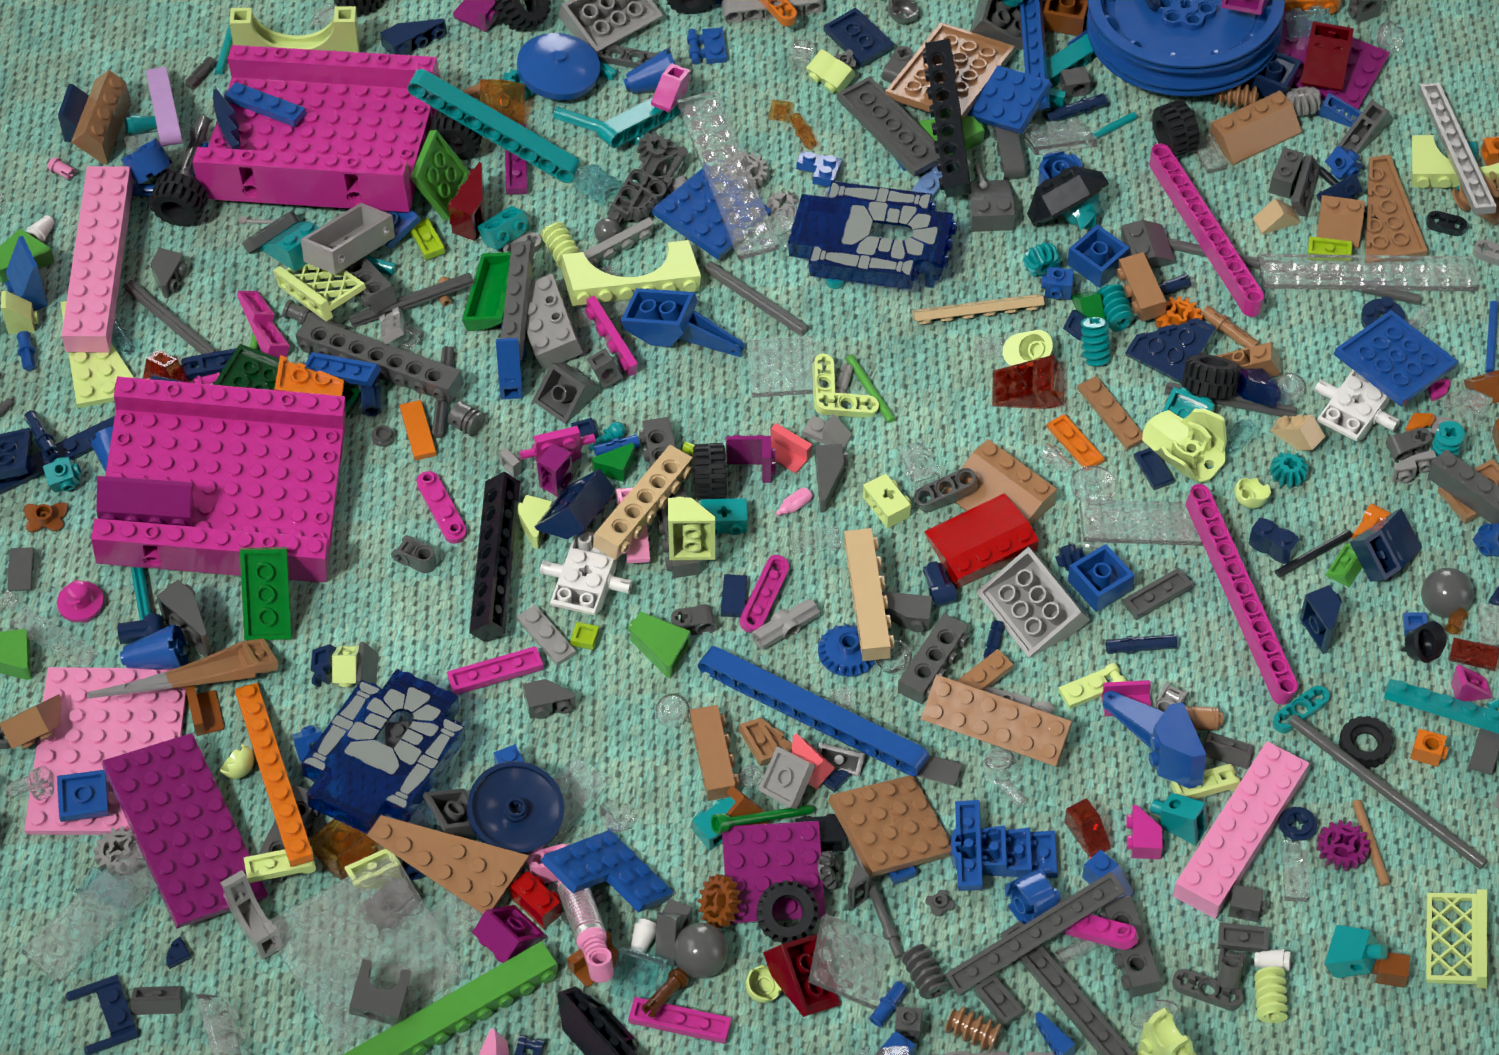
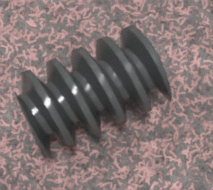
M919 944L903 954L901 958L902 963L906 965V970L910 973L911 980L914 981L915 987L919 990V995L925 999H933L946 992L950 988V984L944 982L946 979L944 974H939L941 967L935 966L937 959L934 957L930 958L933 955L932 950H925L926 945Z

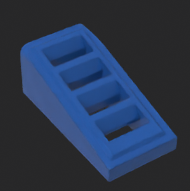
M1328 93L1316 114L1351 128L1362 112L1333 94ZM1352 115L1356 116L1354 120L1350 119Z
M1038 1011L1035 1014L1036 1026L1053 1054L1075 1055V1042L1043 1013Z

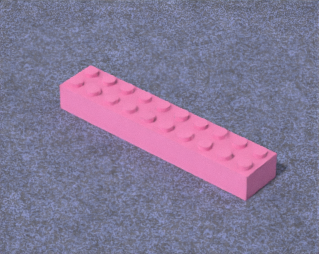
M87 166L61 335L66 352H110L134 184L130 167Z

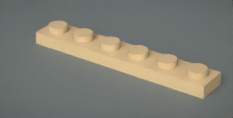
M1034 294L911 310L913 320L918 321L919 324H927L932 322L931 319L940 318V321L953 320V316H961V318L966 319L973 318L976 313L990 316L995 315L996 311L1004 310V313L1017 312V308L1025 307V310L1039 309V305H1044V296Z

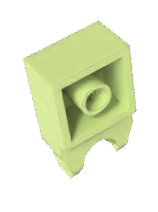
M1161 1009L1154 1013L1149 1021L1144 1023L1138 1055H1197L1193 1050L1192 1040L1189 1036H1183L1175 1026L1173 1015L1169 1009Z

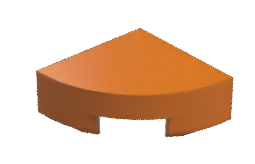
M1413 413L1405 429L1406 431H1411L1416 428H1423L1426 425L1429 427L1436 418L1433 413Z

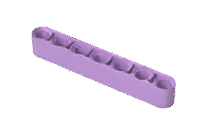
M160 67L146 70L161 147L181 144L182 138L167 68Z

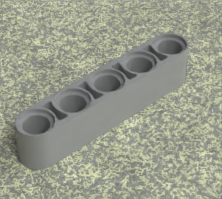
M723 0L721 4L724 20L728 24L730 22H750L754 19L757 21L767 20L773 17L759 0ZM788 0L796 9L797 16L811 15V13L816 12L819 14L823 11L822 0ZM779 1L771 2L774 6L781 4Z

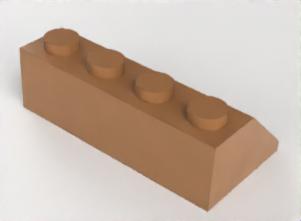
M110 70L95 79L71 143L102 164H108L131 103L126 81Z
M1278 91L1211 122L1209 139L1232 165H1235L1301 134L1302 130L1293 104L1281 91Z

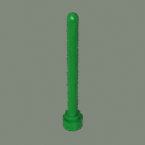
M812 805L798 806L797 809L785 808L733 817L724 813L714 814L711 817V828L715 834L725 833L732 826L809 815L814 812V807Z

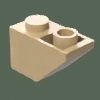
M1313 415L1282 416L1270 430L1299 451L1313 450L1326 437Z

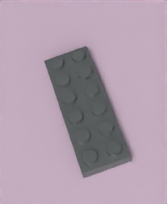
M870 76L837 93V100L913 177L937 165L936 159H940V155L935 152V140L892 97L886 95L885 90Z

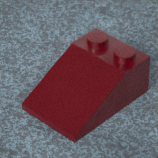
M817 934L784 943L763 952L771 977L803 1017L841 1005Z

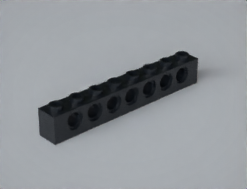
M950 39L925 43L926 51L922 52L924 64H928V69H925L926 82H930L931 86L927 87L929 100L932 99L933 105H929L931 118L935 117V123H932L933 136L937 135L938 140L934 141L936 154L940 155V159H936L938 172H942V177L939 178L940 190H945L946 198L972 194Z
M505 471L485 481L469 633L483 642H489L505 634L520 481Z

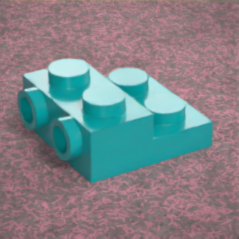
M1173 387L1162 412L1169 410L1184 419L1194 409H1206L1214 412L1215 405L1211 399L1194 396L1186 388L1180 387L1178 389Z

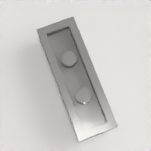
M536 605L516 616L519 624L557 667L576 655V650Z

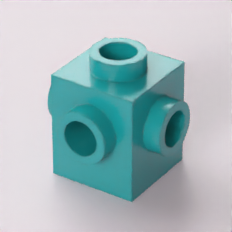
M69 457L57 458L54 462L43 466L48 486L55 493L70 491L75 486L81 484L79 478L82 475L78 463H74Z

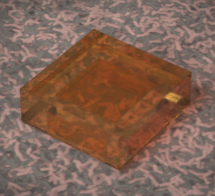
M772 99L769 119L789 122L793 102Z

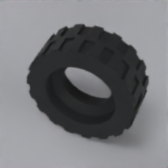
M1357 716V718L1350 719L1343 726L1338 745L1340 746L1339 748L1367 769L1377 768L1389 758L1393 745V735H1391L1390 728H1387L1386 724L1379 721V719L1370 716ZM1362 733L1370 734L1376 739L1377 747L1372 752L1361 751L1355 747L1354 738Z

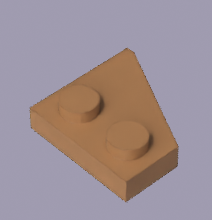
M761 717L739 725L738 730L759 766L770 763L777 746L792 753V743L784 738V733L772 728Z

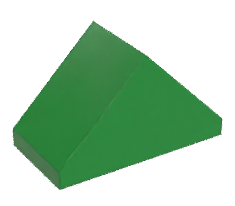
M1087 291L1071 295L1075 308L1086 317L1105 319L1100 293Z
M630 443L591 458L592 471L594 472L600 468L606 477L624 482L635 459L634 444Z

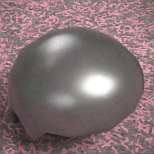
M889 0L888 14L894 21L907 24L913 22L918 16L917 2L913 3L911 0Z

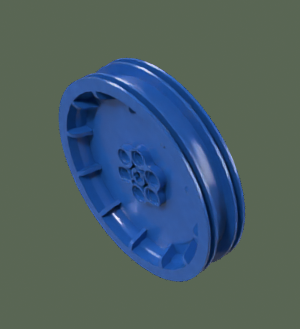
M1088 0L1087 34L1097 58L1108 70L1122 80L1144 90L1160 94L1200 96L1222 92L1239 86L1255 77L1271 62L1279 48L1282 36L1285 0H1269L1262 15L1221 8L1222 0H1159L1161 5L1156 11L1149 9L1145 0Z

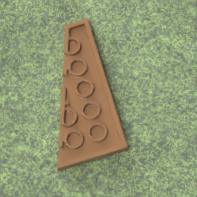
M1391 156L1370 157L1368 162L1364 266L1426 257L1428 250Z
M380 815L367 834L370 839L481 914H484L486 909L496 907L509 888V885L512 884L530 857L522 853Z

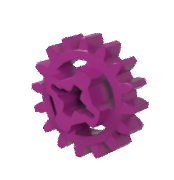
M1339 820L1338 825L1331 821L1328 828L1323 826L1321 834H1318L1316 850L1321 851L1320 859H1327L1325 865L1328 866L1333 863L1335 864V870H1338L1339 866H1343L1344 871H1347L1350 865L1353 869H1357L1358 863L1364 864L1365 858L1369 854L1370 840H1366V832H1359L1361 826L1351 827L1352 821H1349L1347 825H1343L1342 820ZM1331 837L1332 840L1328 845L1327 841ZM1356 846L1359 847V851L1357 853H1355Z

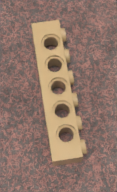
M669 445L595 532L593 547L615 560L621 554H625L630 548L632 540L640 537L644 529L643 527L654 520L658 509L665 507L668 497L679 490L684 479L687 480L693 471L691 467L693 457Z

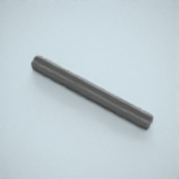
M444 346L442 348L441 363L453 367L454 348L452 346ZM437 399L432 436L434 438H443L448 402Z

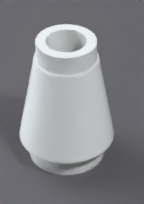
M46 215L28 227L26 232L44 243L55 222L50 216Z
M639 919L638 923H635L630 949L631 954L644 957L656 936V924L647 919Z
M1285 949L1255 952V967H1281L1285 971L1290 972L1291 952L1285 951Z

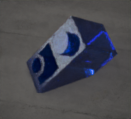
M1263 368L1241 369L1237 388L1238 394L1245 400L1269 408H1276L1281 391Z

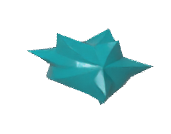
M1098 194L1063 213L1067 222L1078 226L1080 230H1087L1088 227L1092 229L1095 226L1096 217L1103 213L1099 205Z

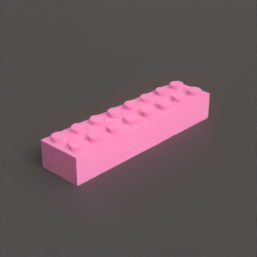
M1267 741L1175 883L1173 897L1216 919L1230 898L1233 886L1238 885L1278 822L1281 813L1287 808L1306 778L1309 763Z

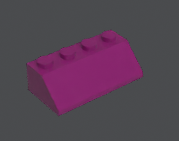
M108 476L97 477L96 512L98 519L192 526L194 498L191 482Z

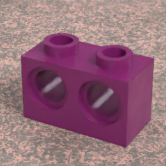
M552 443L537 461L538 480L540 488L558 497L573 479L572 457L565 447H559Z

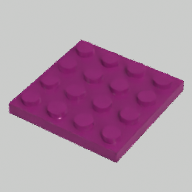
M819 821L732 826L727 832L722 833L724 875L732 877V882H737L735 889L741 892L737 896V899L741 900V903L737 904L740 912L734 914L736 920L735 922L730 921V924L758 923L756 912L761 895L772 884L782 882L783 880H788L789 882L796 881L799 882L798 884L808 887V890L814 894V898L818 903V919L826 918L824 886L818 873V860L821 855ZM783 898L774 905L773 917L775 921L800 920L802 909L796 900Z

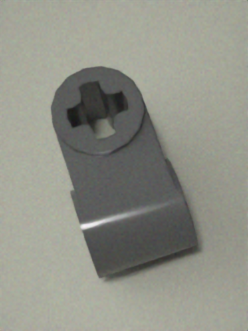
M907 46L896 48L883 69V81L890 83L894 81L911 60L913 55L911 48Z
M1416 428L1390 436L1386 440V446L1394 461L1399 463L1400 460L1428 451L1432 435L1426 428Z
M405 535L400 546L391 552V556L396 562L409 566L421 573H430L436 568L433 548L409 535Z
M701 604L695 607L679 608L672 612V624L689 630L690 636L703 635V632L708 631L712 633L716 630L710 605Z
M1220 948L1217 965V984L1225 989H1236L1239 987L1245 952L1237 954L1226 952L1225 949Z

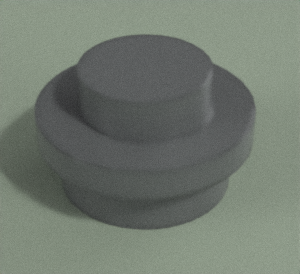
M380 425L374 429L372 441L380 447L388 446L394 441V432L388 426Z

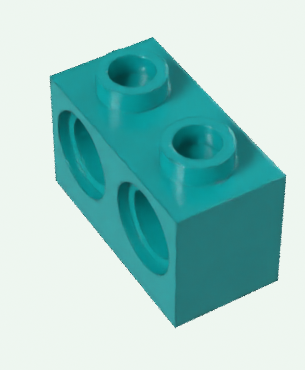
M512 205L477 226L483 243L495 250L502 248L531 230L525 211Z

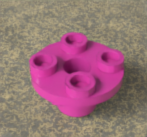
M75 580L61 590L57 597L59 613L63 618L71 622H90L100 613L104 605V597L100 588L87 581Z

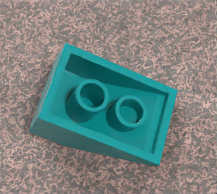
M310 221L295 223L258 248L296 272L308 264L303 260L301 239L320 227Z

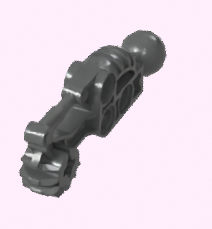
M656 130L652 135L647 132L643 138H640L637 153L640 154L639 160L644 164L641 169H634L629 173L607 213L609 217L601 219L595 225L594 233L600 243L621 232L620 222L623 224L625 221L630 220L639 222L641 218L646 219L649 213H652L653 208L661 202L668 190L675 171L678 170L682 161L685 160L688 154L687 148L673 146L670 139H664V133L659 136ZM674 159L666 175L652 176L658 166ZM632 180H637L640 184H636ZM651 190L658 192V194L652 193ZM623 196L630 198V200H625Z

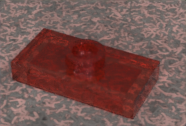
M1454 637L1449 661L1495 671L1499 648Z

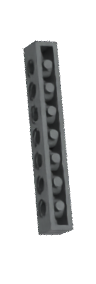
M310 316L307 317L295 335L299 348L306 353L315 352L378 364L381 368L378 374L379 379L388 380L400 387L413 389L419 394H427L439 401L451 403L464 384L461 370L389 344L385 345L383 342Z
M669 417L642 421L643 430H639L640 443H645L646 448L642 449L644 461H649V466H646L647 471L669 445L675 447ZM683 481L679 490L675 494H671L670 498H686ZM667 502L663 509L659 508L656 512V516L660 515L661 520H658L659 534L664 533L665 538L661 539L663 553L668 552V557L665 558L667 571H672L673 578L699 575V560H669Z

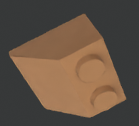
M1322 195L1316 237L1352 241V248L1358 249L1365 201Z
M60 694L0 723V727L12 749L20 745L24 749L36 743L34 738L39 736L43 740L54 734L52 730L61 724Z

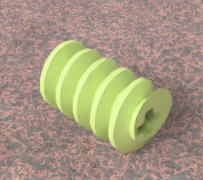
M555 222L545 227L540 234L559 268H561L562 254L580 252L563 222Z
M1281 967L1262 968L1254 975L1256 982V1016L1262 1022L1281 1023L1288 1018V1015L1285 1014L1288 1010L1285 1004L1287 997L1284 995L1287 992L1284 986L1286 979L1283 977L1286 971Z

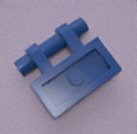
M723 27L702 29V35L696 34L695 29L688 30L689 57L692 59L693 64H699L700 58H706V64L727 62ZM704 44V49L698 48V45Z

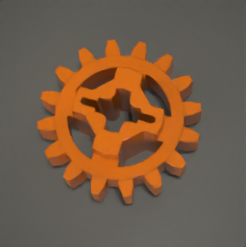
M1178 296L1177 300L1169 297V302L1166 301V315L1155 317V326L1162 328L1173 324L1179 325L1194 318L1202 320L1201 308H1196V302L1190 304L1189 298L1183 301L1181 296Z

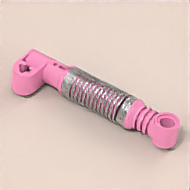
M568 844L551 846L530 854L527 863L529 872L533 876H539L544 884L554 881L559 882L557 887L575 942L584 954L590 978L598 983L609 981L614 975L612 956L605 943L607 939L606 931L590 887L572 893L541 862L544 854L568 846Z

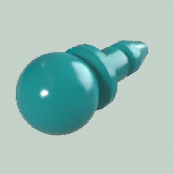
M621 422L611 423L608 429L603 430L604 434L595 439L596 443H591L588 449L592 450L593 445L608 442V440L612 441L613 438H622L626 432L625 426Z

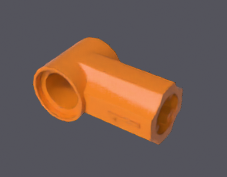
M1371 503L1363 516L1362 522L1353 533L1352 539L1392 513Z

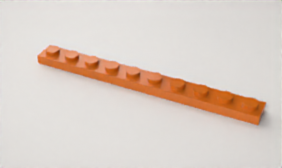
M258 683L236 688V697L290 867L313 861V853Z

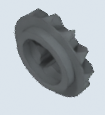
M824 851L818 860V873L823 884L829 890L839 888V883H841L840 874L842 872L832 851Z

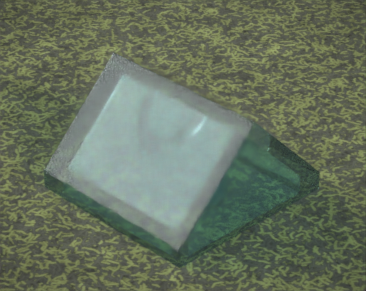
M621 946L609 994L632 1001L634 997L649 1000L667 981L669 973L668 960Z

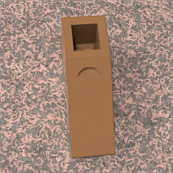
M1271 342L1216 355L1238 364L1241 367L1240 377L1264 379L1281 375L1280 356Z

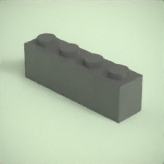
M1446 449L1432 462L1428 479L1491 524L1499 523V486Z

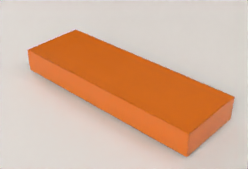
M421 400L400 404V412L414 460L436 456V450Z
M1065 414L1047 423V429L1086 472L1105 462V458Z

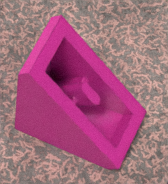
M1460 664L1456 666L1451 681L1455 699L1476 701L1493 698L1485 677Z

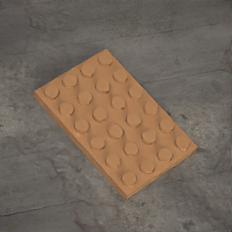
M940 22L886 89L885 94L897 102L930 112L929 105H933V101L928 98L927 87L931 86L930 82H926L925 69H928V64H924L922 52L926 51L925 43L950 39L963 120L976 103L997 65L1004 67L1015 53V46Z

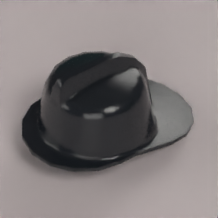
M1427 622L1409 631L1405 636V646L1400 649L1402 652H1407V655L1412 660L1429 663L1441 656L1447 643L1446 633L1438 622Z

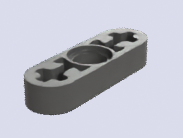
M290 211L244 240L242 245L247 253L260 247L298 221L294 211Z
M1180 969L1173 976L1172 986L1178 993L1230 1011L1237 1010L1242 1004L1243 993L1239 988H1222L1217 984L1216 979L1187 969ZM1183 977L1187 978L1188 982L1185 986L1180 984V980ZM1195 981H1198L1196 990H1193ZM1205 985L1211 986L1214 989V993L1212 995H1205L1201 992L1200 988ZM1219 989L1222 990L1220 999L1217 998ZM1230 994L1235 995V999L1232 1002L1228 1001Z

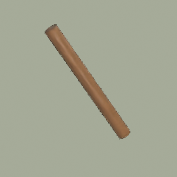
M1355 800L1352 802L1361 826V831L1366 832V840H1370L1369 854L1381 887L1389 886L1390 881L1361 800Z

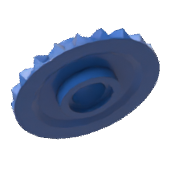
M846 623L843 626L835 625L833 629H828L826 634L822 635L818 644V656L823 666L830 672L840 676L851 677L861 675L870 670L877 661H862L858 630L855 623L853 625H847Z

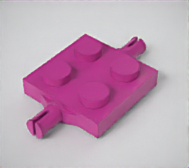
M578 426L534 436L532 448L519 451L521 460L534 457L537 464L539 458L554 443L559 447H565L571 453L572 462H575L581 458L583 445L596 443L595 436L591 434L581 437Z

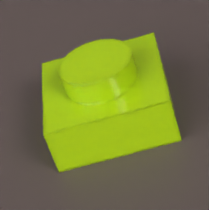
M576 622L570 639L571 646L593 650L599 634V626Z

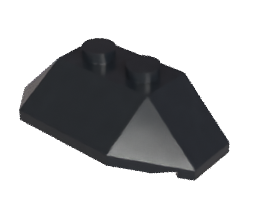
M1078 166L1066 168L1057 176L1046 179L1041 185L1036 187L1027 215L1033 226L1052 220L1090 199L1109 183L1102 171Z
M576 986L558 992L557 999L562 1030L584 1055H639L636 1039L604 1004L592 996L582 993V990Z

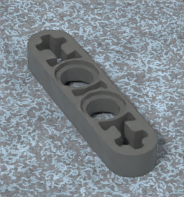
M611 45L596 54L603 63L636 68L644 63V58L649 60L658 53ZM613 53H617L620 55V57L612 58L610 57V55ZM632 57H638L640 59L637 62L630 61Z

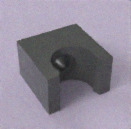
M362 959L349 1005V1014L390 1025L397 1024L408 990L411 971L402 969L399 981L393 988L380 990L374 987L369 979L372 969L371 960Z

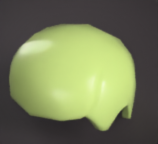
M1242 478L1238 480L1234 487V495L1241 505L1249 509H1255L1264 505L1271 495V489L1269 484L1261 485L1259 478Z
M243 744L240 751L236 749L231 753L219 771L233 780L245 777L253 767L254 753L248 746Z
M760 965L749 971L745 987L747 994L752 1000L758 1003H768L775 1000L781 994L782 989L771 977L768 966Z

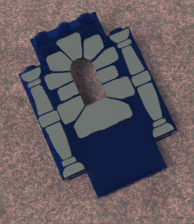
M831 181L827 197L808 194L801 195L788 240V251L790 257L809 259V275L812 277L912 290L913 282L918 280L919 274H924L925 287L934 288L935 281L940 280L943 269L948 267L949 255L947 253L952 251L953 239L951 238L952 235H956L957 222H954V213L936 211V203H933L931 193ZM873 223L908 227L913 231V235L906 240L872 237L870 232Z
M399 669L395 670L382 689L374 683L361 680L301 762L303 776L315 781L307 792L308 807L366 834L369 833L380 815H388L397 820L409 822L423 802L424 792H429L465 741V726L454 718L459 711V697L450 690L441 689L430 681L421 680L410 672H404ZM399 711L408 712L414 717V720L394 749L375 741L393 714Z

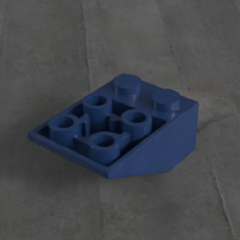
M1399 508L1349 542L1370 582L1388 579L1401 570L1422 548L1402 508Z

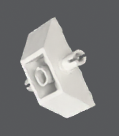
M1352 370L1341 387L1337 388L1322 379L1319 380L1314 392L1331 399L1317 418V421L1355 441L1363 440L1376 423L1394 432L1400 422L1399 418L1384 412L1390 398L1354 370Z
M587 531L580 537L574 536L565 563L557 564L546 560L542 561L540 574L559 578L550 601L551 606L595 616L602 610L609 590L630 594L632 580L614 577L618 558L615 560L593 547L595 533Z

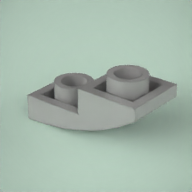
M1435 451L1422 452L1394 466L1391 481L1407 483L1414 480L1417 471L1420 473L1430 471L1432 462L1437 458Z

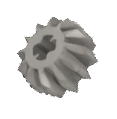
M1315 87L1293 88L1287 93V98L1293 104L1296 115L1300 117L1302 115L1308 116V114H1315L1316 111L1320 110L1321 95Z

